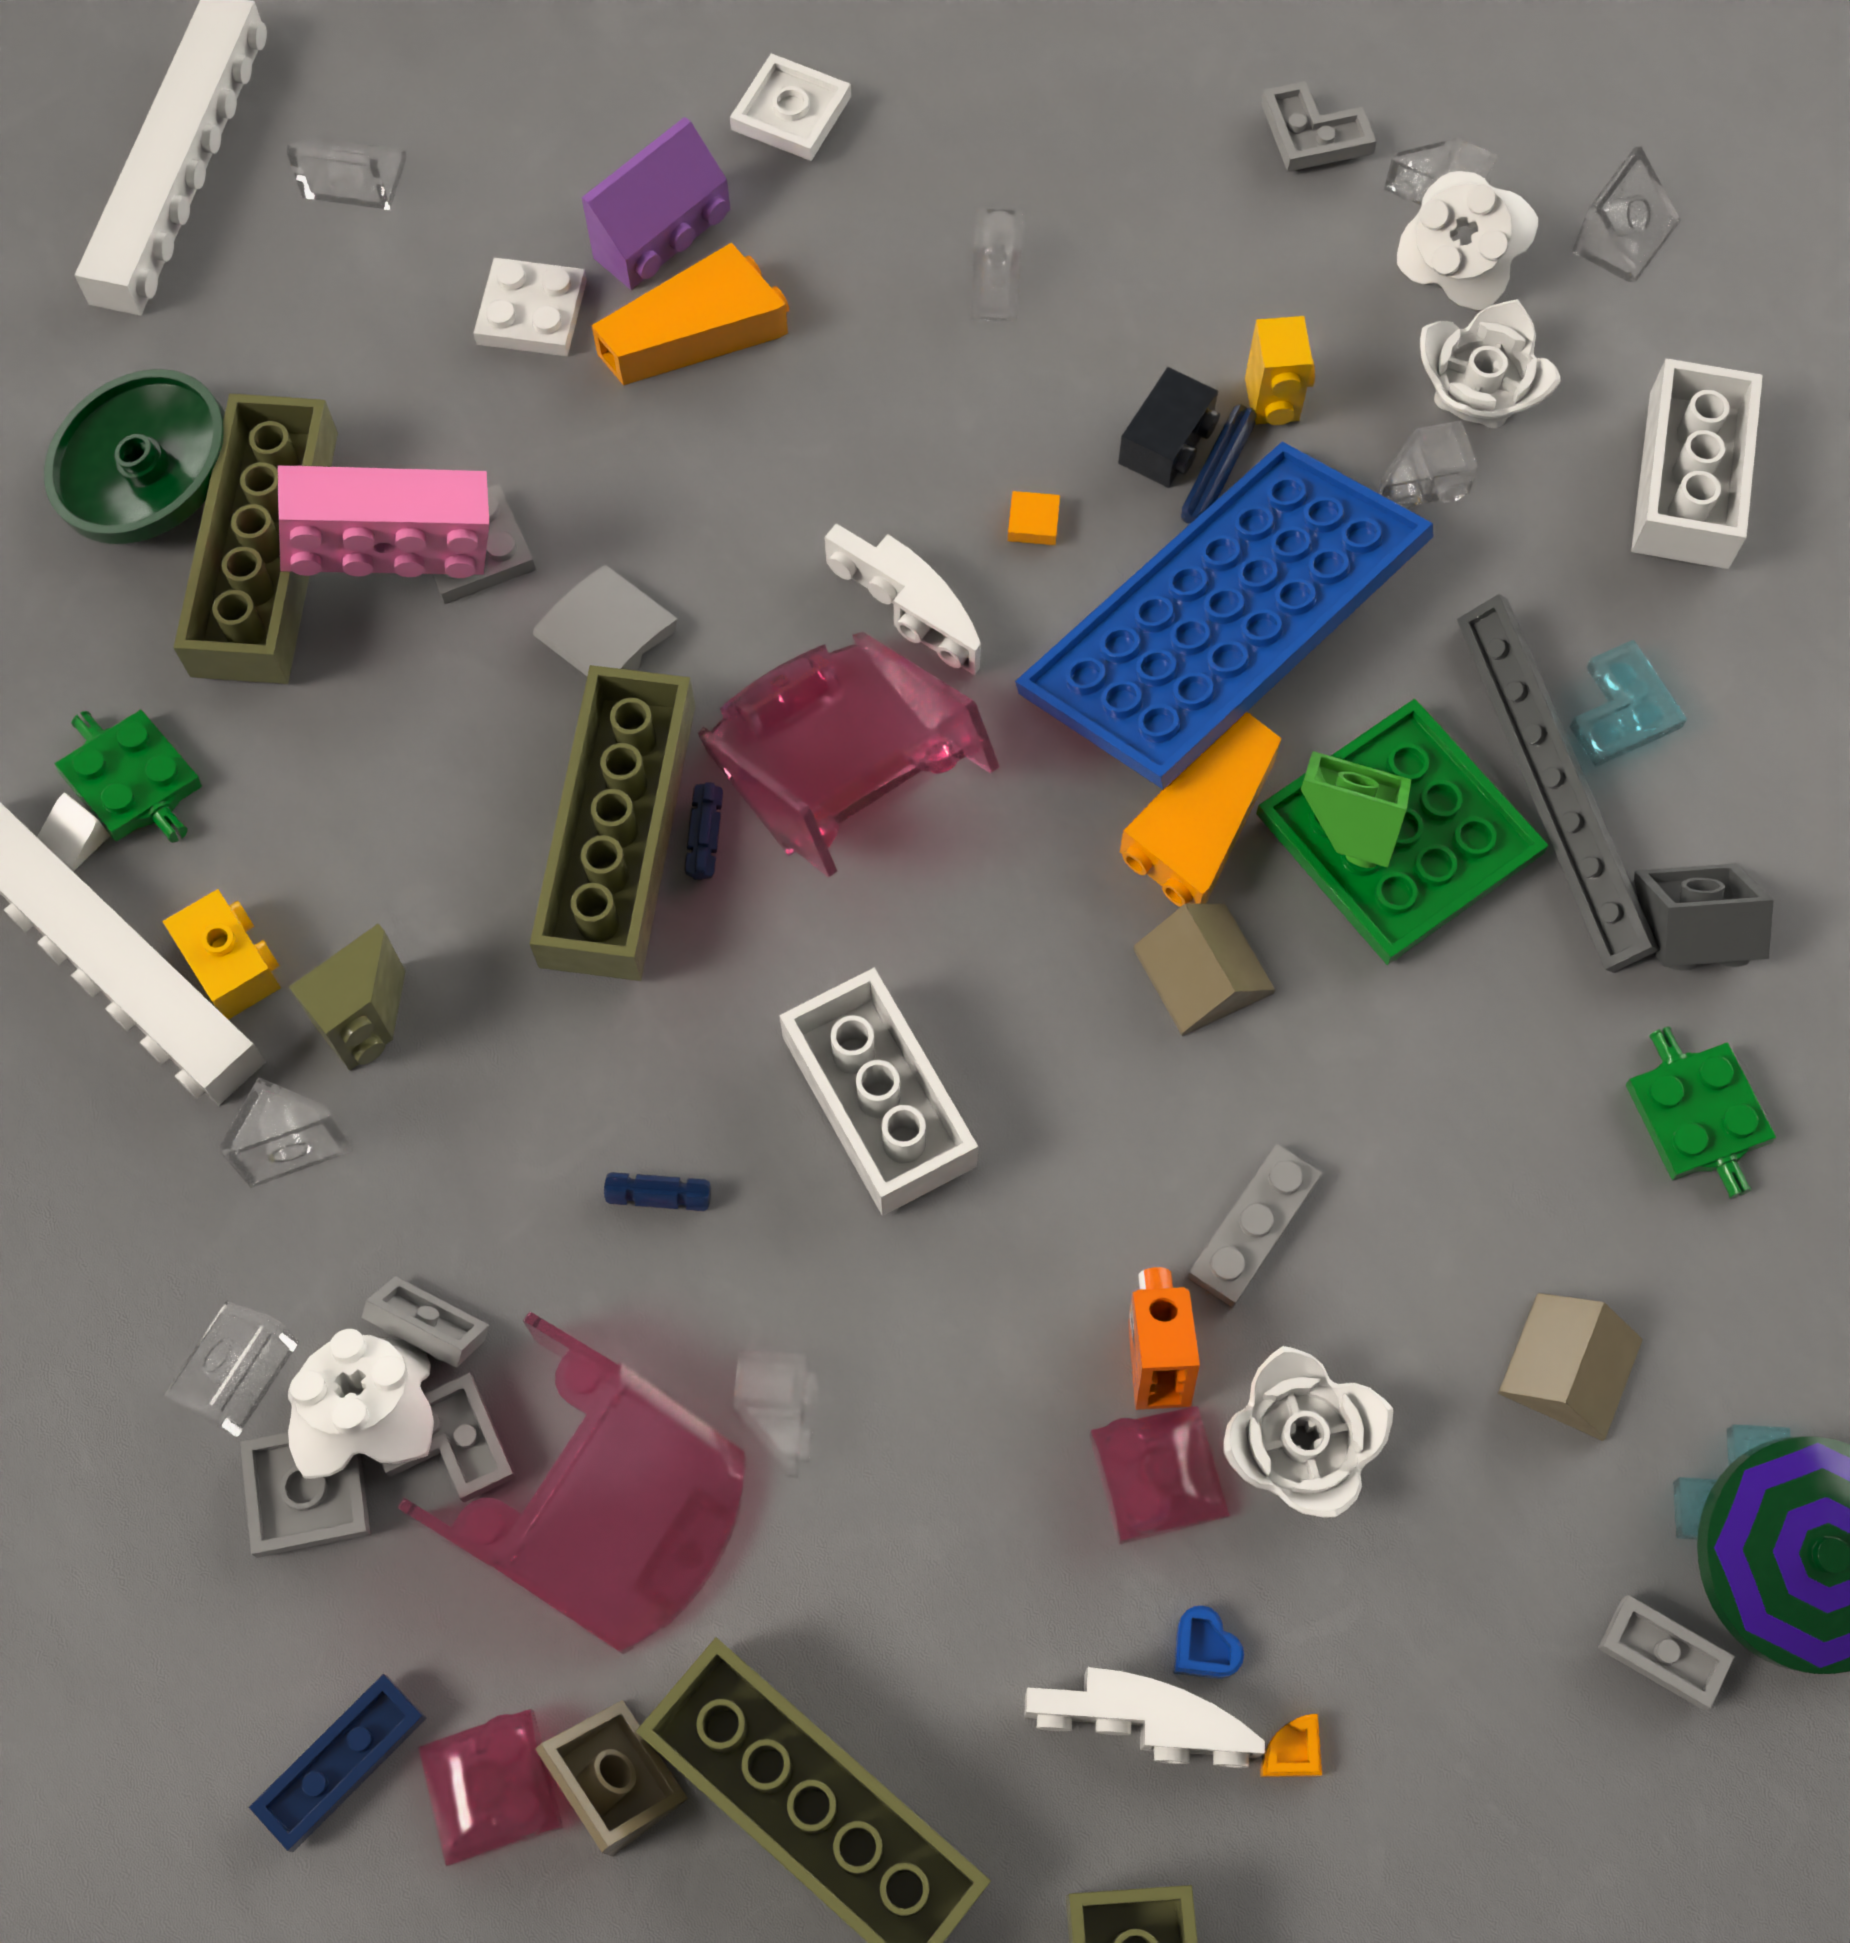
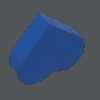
M1202 1605L1186 1610L1180 1618L1177 1627L1174 1674L1215 1679L1228 1678L1234 1675L1242 1666L1244 1659V1650L1239 1639L1232 1633L1223 1631V1622L1218 1613L1212 1608Z

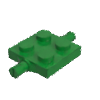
M140 709L115 726L105 730L100 727L89 711L80 712L84 722L76 715L72 719L71 724L78 730L86 742L54 764L61 777L90 812L101 822L115 842L137 828L152 825L153 823L160 828L171 843L179 841L176 832L181 839L184 838L188 828L181 823L172 811L182 799L200 789L202 784L199 776L147 715Z
M1670 1026L1663 1027L1662 1031L1660 1029L1654 1031L1649 1035V1038L1652 1040L1662 1063L1654 1070L1630 1078L1626 1083V1087L1672 1181L1697 1171L1712 1172L1717 1170L1730 1199L1748 1193L1752 1189L1748 1185L1737 1162L1747 1152L1771 1144L1776 1139V1135L1729 1043L1726 1042L1699 1053L1683 1054Z

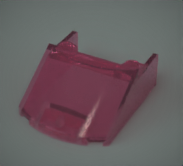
M864 632L852 634L855 642L853 645L829 653L826 645L823 644L796 656L764 674L720 708L723 719L711 731L703 726L698 732L707 753L786 854L790 856L797 852L828 878L838 872L828 848L838 834V824L921 771L935 774L944 773L954 768L957 762L965 757L989 773L1000 767L975 701Z
M529 1311L523 1322L533 1339L562 1357L555 1373V1385L559 1395L569 1405L586 1416L523 1513H519L502 1501L493 1498H480L469 1503L450 1527L406 1498H403L397 1508L421 1528L614 1650L624 1654L660 1628L663 1629L670 1624L690 1604L714 1572L729 1543L740 1512L746 1455L743 1450L621 1362L619 1365Z

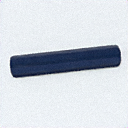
M1242 404L1233 407L1182 507L1181 519L1185 523H1192L1218 499L1256 424L1257 414L1253 408H1247Z

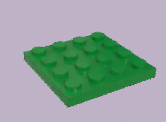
M1415 698L1331 755L1335 758L1411 779L1407 810L1388 868L1377 864L1374 868L1360 867L1349 862L1346 859V855L1336 852L1301 791L1306 773L1259 804L1256 815L1387 966L1541 857L1549 846Z

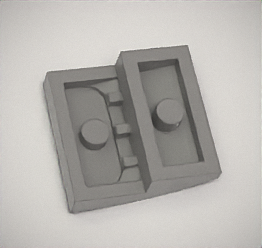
M603 565L559 600L535 626L533 635L586 676H588L590 665L636 671L640 667L642 654L675 633L678 618L607 565Z

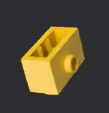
M1304 316L1256 319L1245 374L1249 406L1257 414L1256 424L1284 425L1289 422L1300 421L1307 387H1313L1315 383V366L1311 356Z
M219 889L162 921L211 1001L228 1020L281 989V986L271 972L280 967L279 963L264 940L255 945L246 933L255 927L238 900L229 905Z

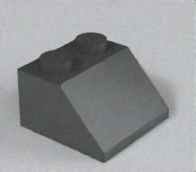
M1736 863L1635 871L1634 882L1638 901L1660 949L1653 954L1664 967L1674 970H1692L1698 964L1720 963L1725 966L1739 967L1747 965L1749 960L1769 959L1774 900Z

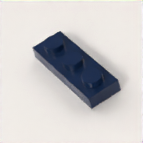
M382 1674L249 1806L250 1810L287 1851L294 1852L427 1718L387 1675Z

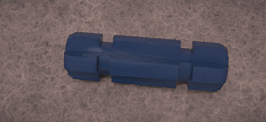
M712 782L696 784L693 788L692 806H696V809L692 808L690 813L687 850H691V853H686L684 871L686 875L693 877L694 880L709 879L715 874L716 856H712V853L716 854L721 820V813L716 812V810H721L723 790Z
M611 1172L607 1174L605 1179L604 1198L609 1204L627 1205L628 1201H634L635 1206L678 1209L679 1205H685L686 1210L705 1211L708 1210L711 1200L710 1182L706 1179L688 1178L687 1183H683L680 1181V1177L637 1174L636 1179H632L629 1177V1173Z

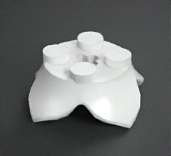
M1449 172L1428 188L1423 197L1420 211L1405 228L1398 247L1397 265L1402 273L1411 281L1422 285L1436 283L1443 288L1448 298L1459 306L1482 311L1492 306L1504 293L1510 279V264L1514 257L1526 252L1533 243L1538 228V217L1521 196L1511 191L1494 188L1483 177L1475 173ZM1462 226H1469L1470 229L1475 227L1478 232L1471 235L1472 243L1468 245H1461L1460 239L1452 241L1453 236L1459 233V228Z
M1518 299L1487 307L1479 312L1468 327L1460 329L1453 322L1437 321L1422 327L1420 336L1421 359L1427 374L1435 386L1434 401L1439 408L1449 411L1463 420L1480 423L1488 428H1499L1504 425L1508 417L1539 404L1558 387L1561 379L1557 367L1546 358H1536L1534 356L1536 340L1534 325Z
M344 1329L336 1333L330 1342L309 1356L301 1370L293 1378L288 1390V1400L292 1405L288 1429L289 1448L295 1464L304 1479L331 1476L343 1470L352 1457L358 1453L365 1454L380 1463L392 1464L408 1462L428 1456L432 1443L434 1420L431 1406L420 1386L421 1382L430 1375L431 1369L430 1361L424 1350L407 1341L393 1338H377L372 1335H362L355 1329Z
M1282 1346L1272 1353L1258 1368L1251 1383L1248 1405L1243 1410L1235 1413L1227 1424L1223 1442L1224 1454L1229 1464L1243 1480L1257 1488L1269 1490L1273 1494L1278 1495L1289 1507L1306 1515L1336 1518L1343 1514L1357 1500L1362 1488L1360 1474L1363 1467L1377 1457L1387 1443L1393 1420V1407L1369 1387L1357 1383H1334L1330 1380L1323 1364L1311 1354L1295 1348ZM1296 1426H1304L1305 1434L1313 1431L1317 1437V1440L1310 1446V1450H1303L1301 1445L1296 1446L1291 1438L1296 1432Z

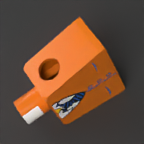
M1162 1267L1148 1268L1141 1271L1138 1275L1140 1289L1132 1292L1128 1319L1135 1409L1191 1407L1200 1362L1190 1291L1184 1287L1173 1288L1172 1273L1169 1269Z

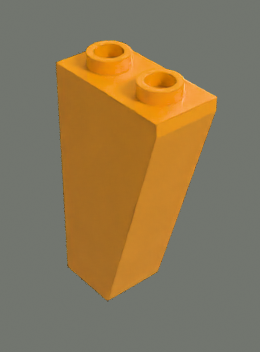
M731 242L591 326L597 355L624 386L781 338L788 334L786 312L789 311V305L782 291L777 286L770 287L762 278L761 271L754 259L749 255L744 257Z
M1246 712L1175 780L1162 790L1123 830L1120 853L1125 863L1137 874L1142 876L1147 874L1161 885L1166 897L1175 905L1181 907L1184 904H1206L1276 761L1282 738L1250 713Z

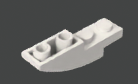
M836 523L825 536L826 563L831 570L845 580L853 579L868 588L872 596L884 604L892 603L894 607V626L907 640L913 643H923L936 651L938 656L953 668L962 667L975 675L980 669L981 642L961 602L945 581L918 555L889 534L884 537L877 547H874Z
M1088 1667L1084 1674V1691L1027 1688L1025 1694L1024 1718L1037 1719V1729L1072 1731V1721L1096 1723V1733L1131 1735V1725L1141 1726L1140 1750L1154 1751V1761L1159 1763L1189 1764L1190 1754L1213 1755L1214 1766L1249 1768V1758H1259L1265 1753V1741L1232 1715L1213 1703L1184 1689L1144 1676Z

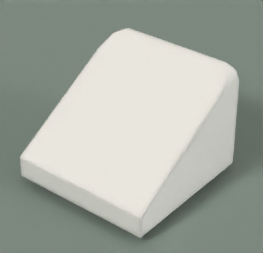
M65 792L56 801L37 836L73 872L110 837L101 822Z

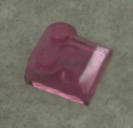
M1198 1406L1138 1419L1120 1418L1112 1421L1105 1427L1090 1430V1440L1119 1545L1229 1517Z
M532 1709L513 1715H499L490 1719L485 1724L418 1747L446 1866H451L563 1828L549 1770L535 1750L542 1741L535 1713Z

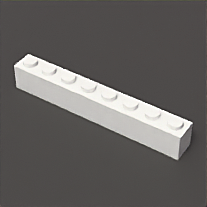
M199 1L74 275L89 305L141 316L148 299L153 298L155 295L159 274L165 261H169L172 257L174 240L181 225L186 224L189 218L190 204L197 189H200L204 184L208 163L212 154L217 153L220 148L223 129L227 120L231 119L235 114L238 95L243 84H247L250 80L253 61L258 50H262L265 46L267 30L265 24L260 19L255 1Z
M0 802V894L10 903L4 909L5 913L24 932L29 931L34 926L43 935L37 942L38 945L58 965L68 959L77 968L71 974L72 978L92 998L102 992L112 1002L105 1008L106 1011L126 1031H129L136 1025L146 1035L140 1041V1044L161 1065L168 1059H171L181 1069L175 1075V1078L196 1099L206 1093L218 1106L222 1104L266 1063L258 1049Z

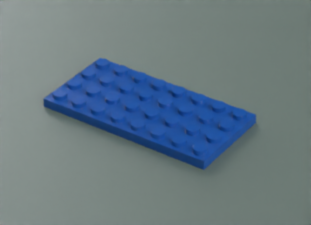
M1282 441L1015 681L1018 694L1164 790L1434 537L1433 523Z

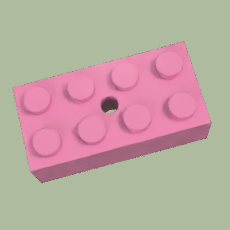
M278 465L280 571L294 572L304 576L315 575L319 572H345L348 575L357 577L366 576L371 573H396L402 577H417L421 574H447L454 578L484 575L489 532L487 471Z

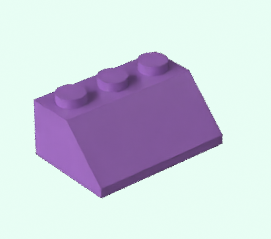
M686 117L679 120L581 197L593 259L630 290L644 279L654 276L660 266L676 253L686 250L696 237L711 225L720 223L727 212L731 210L727 178L692 122Z

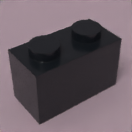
M1167 367L1122 434L1118 464L1169 488L1179 472L1185 475L1190 469L1197 454L1195 446L1201 437L1209 439L1215 430L1220 417V413L1215 411L1218 390Z

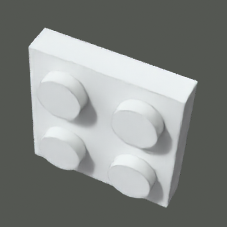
M771 53L730 116L731 130L812 161L852 97L851 84Z
M494 258L473 332L476 345L568 357L587 282L585 269Z

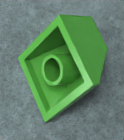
M1312 751L1301 791L1337 853L1346 855V859L1357 866L1374 868L1377 864L1388 868L1407 810L1411 779Z

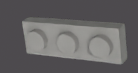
M1276 1143L1189 1271L1187 1278L1234 1308L1320 1179L1322 1172Z

